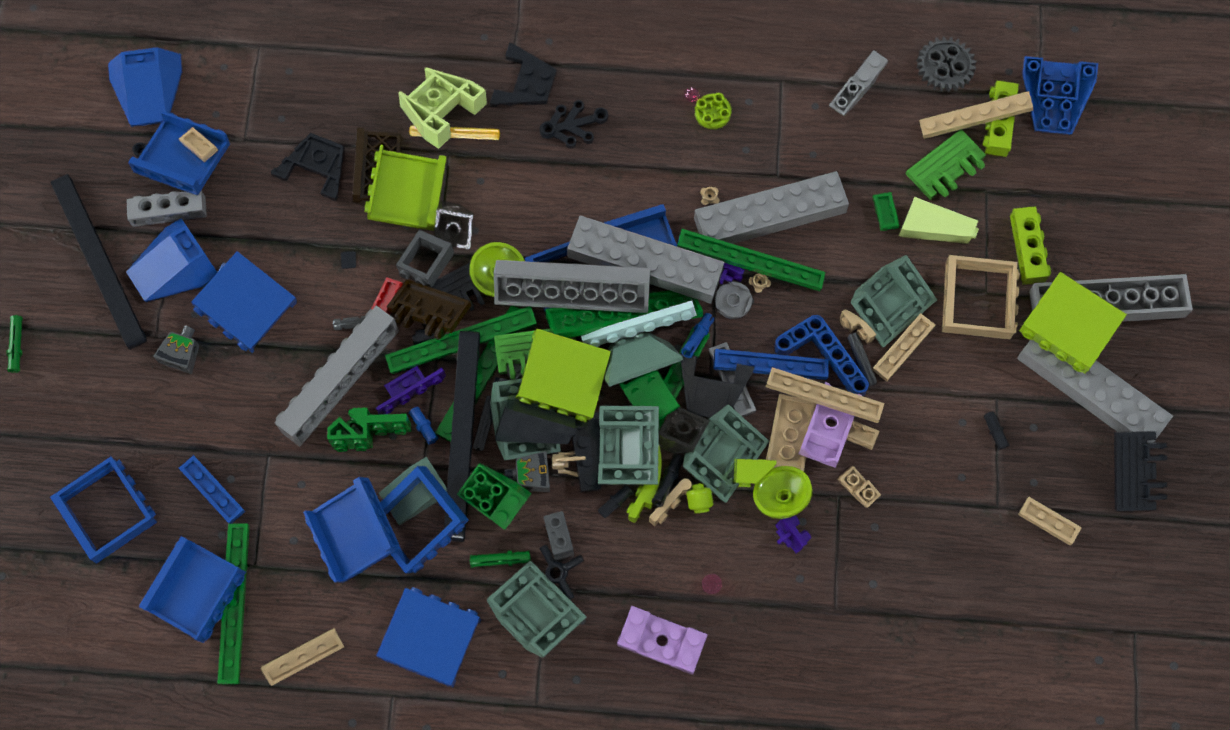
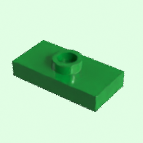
M892 193L873 195L872 198L880 231L899 228L900 225Z

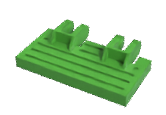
M960 129L908 169L906 175L929 200L937 194L933 187L943 197L949 195V191L941 181L952 191L957 189L958 186L955 181L965 171L971 176L976 174L975 168L968 160L977 166L978 169H983L985 165L982 160L986 154Z
M550 328L542 329L544 331L552 333ZM534 331L494 336L499 375L507 374L506 365H509L511 380L515 379L516 373L513 364L521 363V374L523 376Z

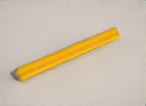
M414 125L410 126V136L423 137ZM450 127L451 138L499 140L500 138L499 129Z

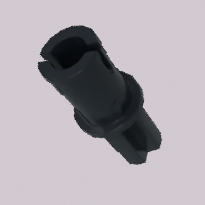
M995 412L986 413L984 419L990 430L989 435H992L998 447L997 449L1002 450L1009 447L1010 445L1003 432L1004 427L1000 426Z
M624 485L615 495H610V499L598 509L599 514L603 518H607L618 507H622L621 504L634 494L627 485Z

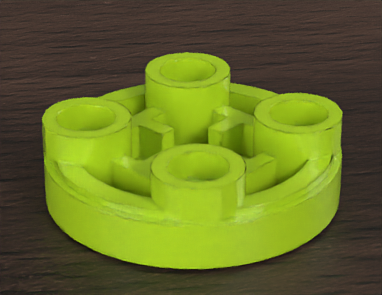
M721 93L705 95L696 102V120L705 128L719 129L730 120V103Z

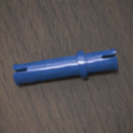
M705 313L700 322L694 326V332L681 350L684 357L691 358L703 337L709 333V328L714 322V317L710 313Z

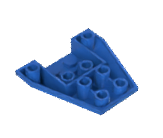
M150 48L121 52L108 63L109 80L130 126L162 123L161 111L171 113L182 75L181 55L161 48Z
M1024 57L1022 76L1026 92L1029 91L1034 111L1030 112L1035 131L1073 134L1097 81L1098 63L1079 62L1077 64L1043 61V58Z
M182 218L164 228L126 271L145 302L203 287L218 273Z

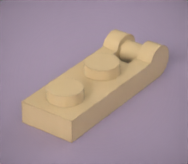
M689 479L681 480L667 496L663 507H658L651 514L649 522L653 526H656L658 522L662 524L668 517L666 513L671 508L674 510L681 502L679 498L682 495H686L687 491L691 489L692 484Z

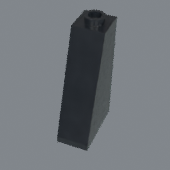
M507 399L496 430L495 441L569 444L571 437L574 438L576 435L577 426H575V418Z

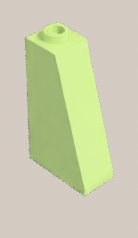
M914 197L899 236L969 244L971 238L975 239L979 228L976 227L978 220Z

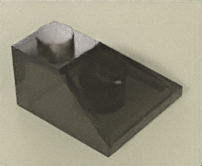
M441 201L436 209L434 236L451 243L452 247L471 249L474 213L460 204Z
M679 407L669 414L659 431L658 445H660L661 449L672 454L694 452L710 420Z

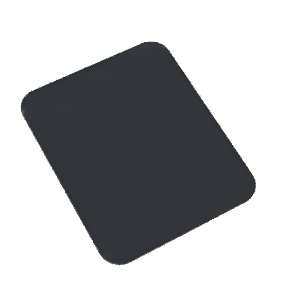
M341 252V268H355L356 252Z

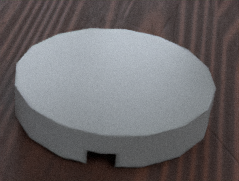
M729 282L720 286L714 301L716 309L721 315L730 319H738L745 316L751 309L753 300L749 292L750 290L738 282Z

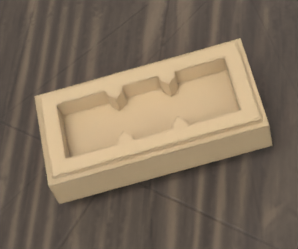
M193 127L179 138L180 142L203 162H206L218 151L215 145Z
M853 421L846 440L872 450L880 431Z

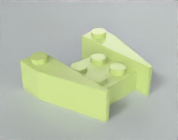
M426 67V80L408 96L401 91L399 92L400 107L423 138L439 149L451 138L450 124L442 118L457 104L472 114H477L487 104L486 90L473 81Z

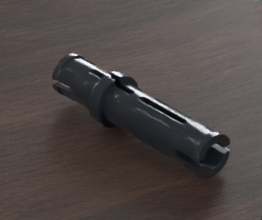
M678 454L672 456L668 467L664 469V476L652 499V503L657 507H663L674 480L679 476V469L684 462V458H681Z

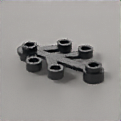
M576 100L565 121L557 124L560 117H564L567 114L566 106L560 104L556 107V112L551 120L541 124L539 132L545 139L556 138L566 143V147L569 149L576 147V138L573 136L568 137L559 131L567 130L583 138L584 143L591 144L594 141L593 133L586 132L578 128V126L594 122L603 124L608 120V111L603 107H599L594 111L593 115L575 119L578 113L584 110L583 101ZM563 109L564 112L560 113L558 110ZM547 129L552 130L549 133L545 132ZM591 136L592 138L587 140L585 137ZM571 140H572V141H574V143H573V144H569L568 141H571Z

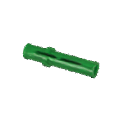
M18 315L10 316L9 349L6 355L8 356L7 371L11 373L20 372V357L23 353L21 350L23 318Z
M508 550L507 553L470 555L471 568L495 565L513 566V564L528 563L531 560L530 550L520 552Z

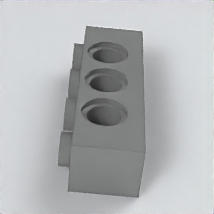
M202 190L198 196L186 191H172L169 194H152L147 197L135 196L132 199H126L127 219L133 227L173 222L180 218L188 220L207 217L206 199ZM170 204L168 208L163 209L164 206Z

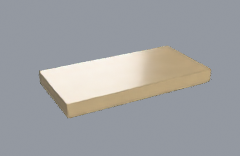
M779 394L766 460L777 461L773 468L792 466L804 472L806 457L799 455V451L814 414L816 403L794 396Z

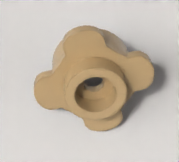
M716 187L701 189V203L703 205L719 203V198L717 197L718 189Z
M757 273L754 277L749 278V284L753 285L757 293H761L764 288L771 286V281L768 280L766 275Z

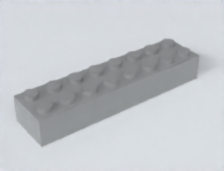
M836 171L695 209L694 220L699 234L734 244L844 214L847 212L849 202Z
M579 216L567 248L568 258L590 265L650 268V284L710 304L712 303L724 266L723 261L584 216Z
M496 260L494 269V304L648 313L650 268Z
M1186 274L1076 281L1127 314L1123 321L1186 318L1193 310ZM1053 282L1034 283L1029 291L1032 311Z
M377 305L366 313L365 319L361 324L358 323L354 327L353 333L349 338H345L341 342L340 348L336 353L333 352L328 357L327 363L315 372V377L310 382L305 383L302 387V392L292 398L289 407L278 414L275 422L276 426L283 435L299 447L399 332L395 319Z
M1033 340L1028 342L1017 357L1019 361L1117 432L1156 431L1157 439L1173 417L1169 412L1098 361L1094 362L1086 374L1074 370L1072 365L1066 361L1063 362L1057 359L1052 352L1042 349ZM1147 440V443L1154 442L1155 440Z

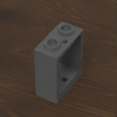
M419 230L399 259L396 267L402 278L411 279L416 283L432 288L453 256L454 251L451 243ZM421 246L439 254L427 274L408 266Z
M563 511L543 516L555 561L562 563L575 558Z

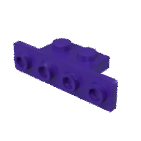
M418 366L384 385L391 399L376 407L378 414H389L396 406L408 403L411 397L416 394H423L429 386L441 383L444 377H446L443 368L424 377Z

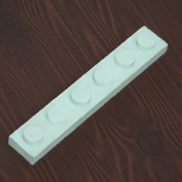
M689 301L606 326L583 335L581 338L583 343L599 347L601 344L614 343L618 339L633 337L644 331H653L657 327L670 326L677 321L689 320L697 315L693 302Z

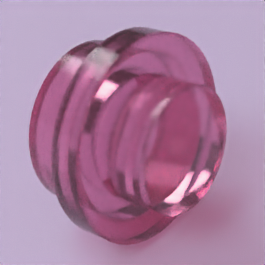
M692 87L684 90L685 94L683 97L690 102L696 103L701 98L699 91Z
M715 574L706 575L702 580V588L708 594H716L722 587L721 579Z

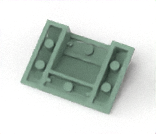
M904 255L883 266L855 291L851 304L862 320L876 333L875 338L881 347H885L909 326L920 313L922 314L936 302L937 298L908 256Z
M641 332L633 337L618 339V341L609 345L607 350L611 351L604 379L610 387L682 361L683 358L670 342L649 332Z
M522 379L493 383L490 405L495 437L507 399L520 401L515 396L518 394ZM496 441L504 460L517 459L544 451L547 454L561 452L560 444Z
M726 405L706 421L685 450L683 467L726 503L739 485V483L734 482V458L757 459L769 443V440L730 405Z
M600 406L598 484L658 485L659 406Z
M531 560L487 598V602L498 621L526 650L542 658L586 619V616Z

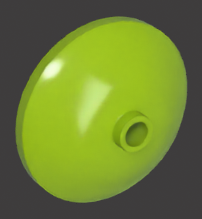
M493 242L479 248L471 259L469 268L471 280L475 287L485 295L494 297V269L496 260L525 261L516 248L506 243Z
M792 466L772 468L755 484L753 490V498L757 508L766 516L777 519L789 518L800 513L806 508L812 497V485L809 477L802 470Z

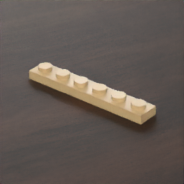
M1028 91L921 119L919 122L923 138L926 139L1034 110Z
M773 367L766 384L767 388L875 423H879L885 404Z

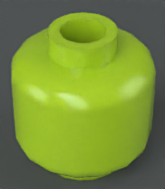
M704 484L692 485V489L687 491V502L690 510H693L694 513L710 511L709 508L713 506V498L709 487H704Z

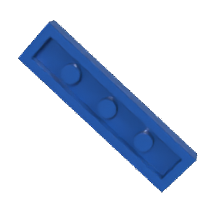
M194 455L179 467L182 473L229 524H232L245 512Z

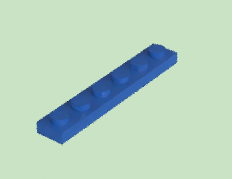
M725 349L714 350L713 369L736 371L738 363L754 366L753 373L770 375L773 367L804 378L827 380L829 377L828 359Z

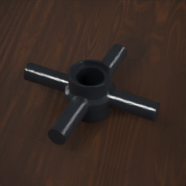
M547 545L540 547L539 549L549 565L545 576L552 583L559 584L564 595L569 600L575 598L566 582L569 570L585 561L583 556L580 554L563 564L555 561ZM556 567L561 571L559 578H556L553 574Z

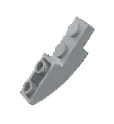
M873 50L829 106L845 116L877 80V76L887 65L888 60Z

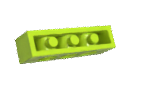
M997 80L995 86L990 88L989 98H992V101L1016 95L1018 94L1019 84ZM1015 115L985 124V130H988L983 140L985 154L1007 157L1011 149Z
M1036 207L1015 208L1010 215L1022 285L1045 283L1051 275V269L1046 261L1047 249L1043 246L1044 232L1040 230V213H1037ZM1024 226L1030 227L1031 231L1025 229ZM1027 243L1033 244L1035 248L1029 247ZM1031 261H1036L1038 265H1033Z

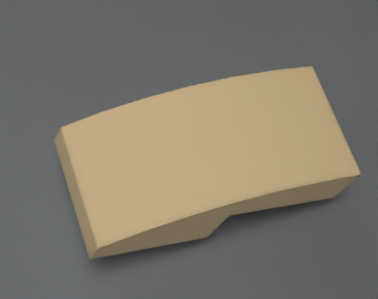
M848 310L842 311L840 323L845 329H848L850 333L857 329L859 338L865 340L867 344L874 341L876 333L864 320Z
M850 466L837 478L866 508L881 496L869 480H865L854 466Z

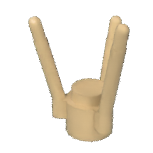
M574 451L559 452L552 456L553 470H558V474L578 477L577 472L566 470L565 468H569V461L585 460L586 457H569L574 455Z

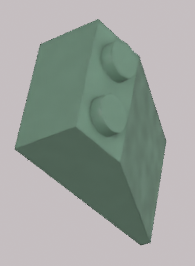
M425 457L405 470L380 491L379 495L384 499L417 466H426L446 492L447 488L428 458ZM421 481L390 512L400 526L438 501Z

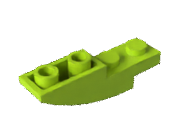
M658 445V485L639 486L635 495L638 498L635 503L631 502L627 510L629 514L628 520L636 523L644 506L649 509L653 507L652 499L661 479L660 445Z

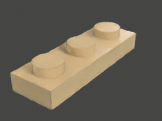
M1030 497L1026 499L1018 513L1022 518L1070 546L1082 528Z

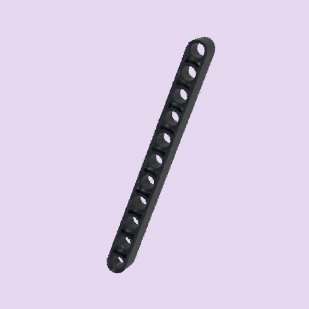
M67 173L50 181L126 346L131 350L147 342L146 336L71 177Z
M460 331L447 485V493L466 517L468 503L457 494L470 477L480 349V332ZM446 511L444 529L453 521ZM466 524L463 531L451 537V542L465 541Z

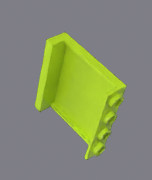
M380 145V149L375 152L374 162H377L376 168H372L371 178L374 179L373 185L369 184L368 195L371 196L370 202L366 201L364 212L367 213L368 220L434 231L447 156L439 155L437 160L383 150V145Z
M1060 272L1019 331L1025 338L1038 343L1042 349L1055 354L1056 358L1060 361H1066L1072 365L1073 369L1077 372L1086 374L1127 314Z
M536 329L532 335L533 341L519 391L515 398L520 399L519 402L531 405L533 403L542 409H553L559 414L576 416L575 419L582 422L592 419L611 351Z

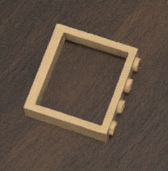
M949 255L945 266L942 332L1011 339L1013 334L1016 333L1018 323L1015 322V316H1017L1019 309L1018 304H1016V298L1019 296V287L1016 284L1020 277L1017 262ZM956 268L1007 274L1005 328L953 323Z

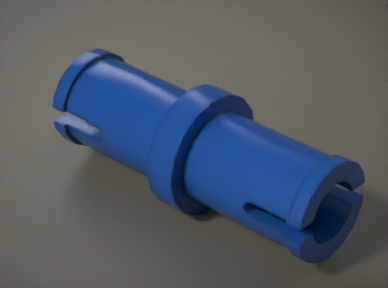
M419 407L411 409L409 415L417 425V431L422 433L428 445L435 443L439 438L433 431L431 422L425 418Z

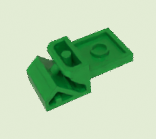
M351 408L348 411L351 419L347 423L339 417L327 428V440L333 449L338 452H347L348 449L367 451V448H373V433L378 436H384L387 433L405 435L406 432H411V423L407 414L371 415L368 408Z

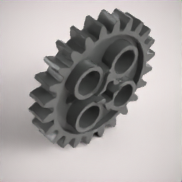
M943 36L942 41L936 38L933 43L930 40L928 46L924 45L923 49L919 52L916 67L920 69L918 75H923L922 81L928 80L927 86L933 84V90L940 87V92H942L946 88L947 92L950 93L951 88L955 92L958 90V87L963 89L965 84H969L976 70V60H973L974 54H969L971 48L965 49L966 43L960 45L959 39L953 42L952 37H950L949 41H946L945 36Z

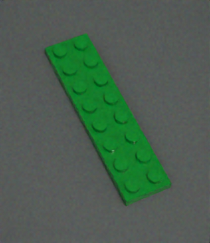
M663 291L649 294L648 313L550 308L545 309V316L553 334L570 338L583 336L606 326L689 301L693 302L697 315L691 319L703 317V309L698 299L673 291Z

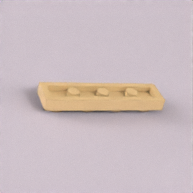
M920 313L872 370L887 382L933 330L935 324Z
M334 628L267 663L261 669L272 686L342 649L344 645Z

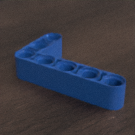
M810 316L777 337L774 351L777 355H789L812 341L822 356L829 360L830 367L848 392L862 396L866 394L869 387L867 379L821 316ZM815 323L820 328L814 329L811 327V324ZM801 333L804 336V338L799 339L795 336V334ZM821 339H828L830 344H824ZM786 343L788 348H781L779 344ZM839 354L841 359H834L832 355ZM849 369L852 371V374L847 375L843 370ZM854 385H861L863 390H857Z

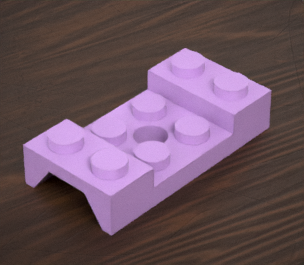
M817 404L799 455L836 468L854 415ZM826 420H834L836 422V426H828L826 424Z
M631 606L617 646L693 675L707 634L689 627L685 628ZM661 635L668 639V643L665 646H659L656 642V639Z

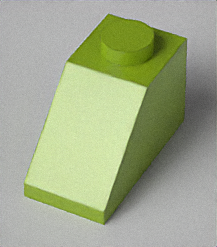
M734 458V482L739 483V487H750L751 483L756 484L776 465L777 461Z

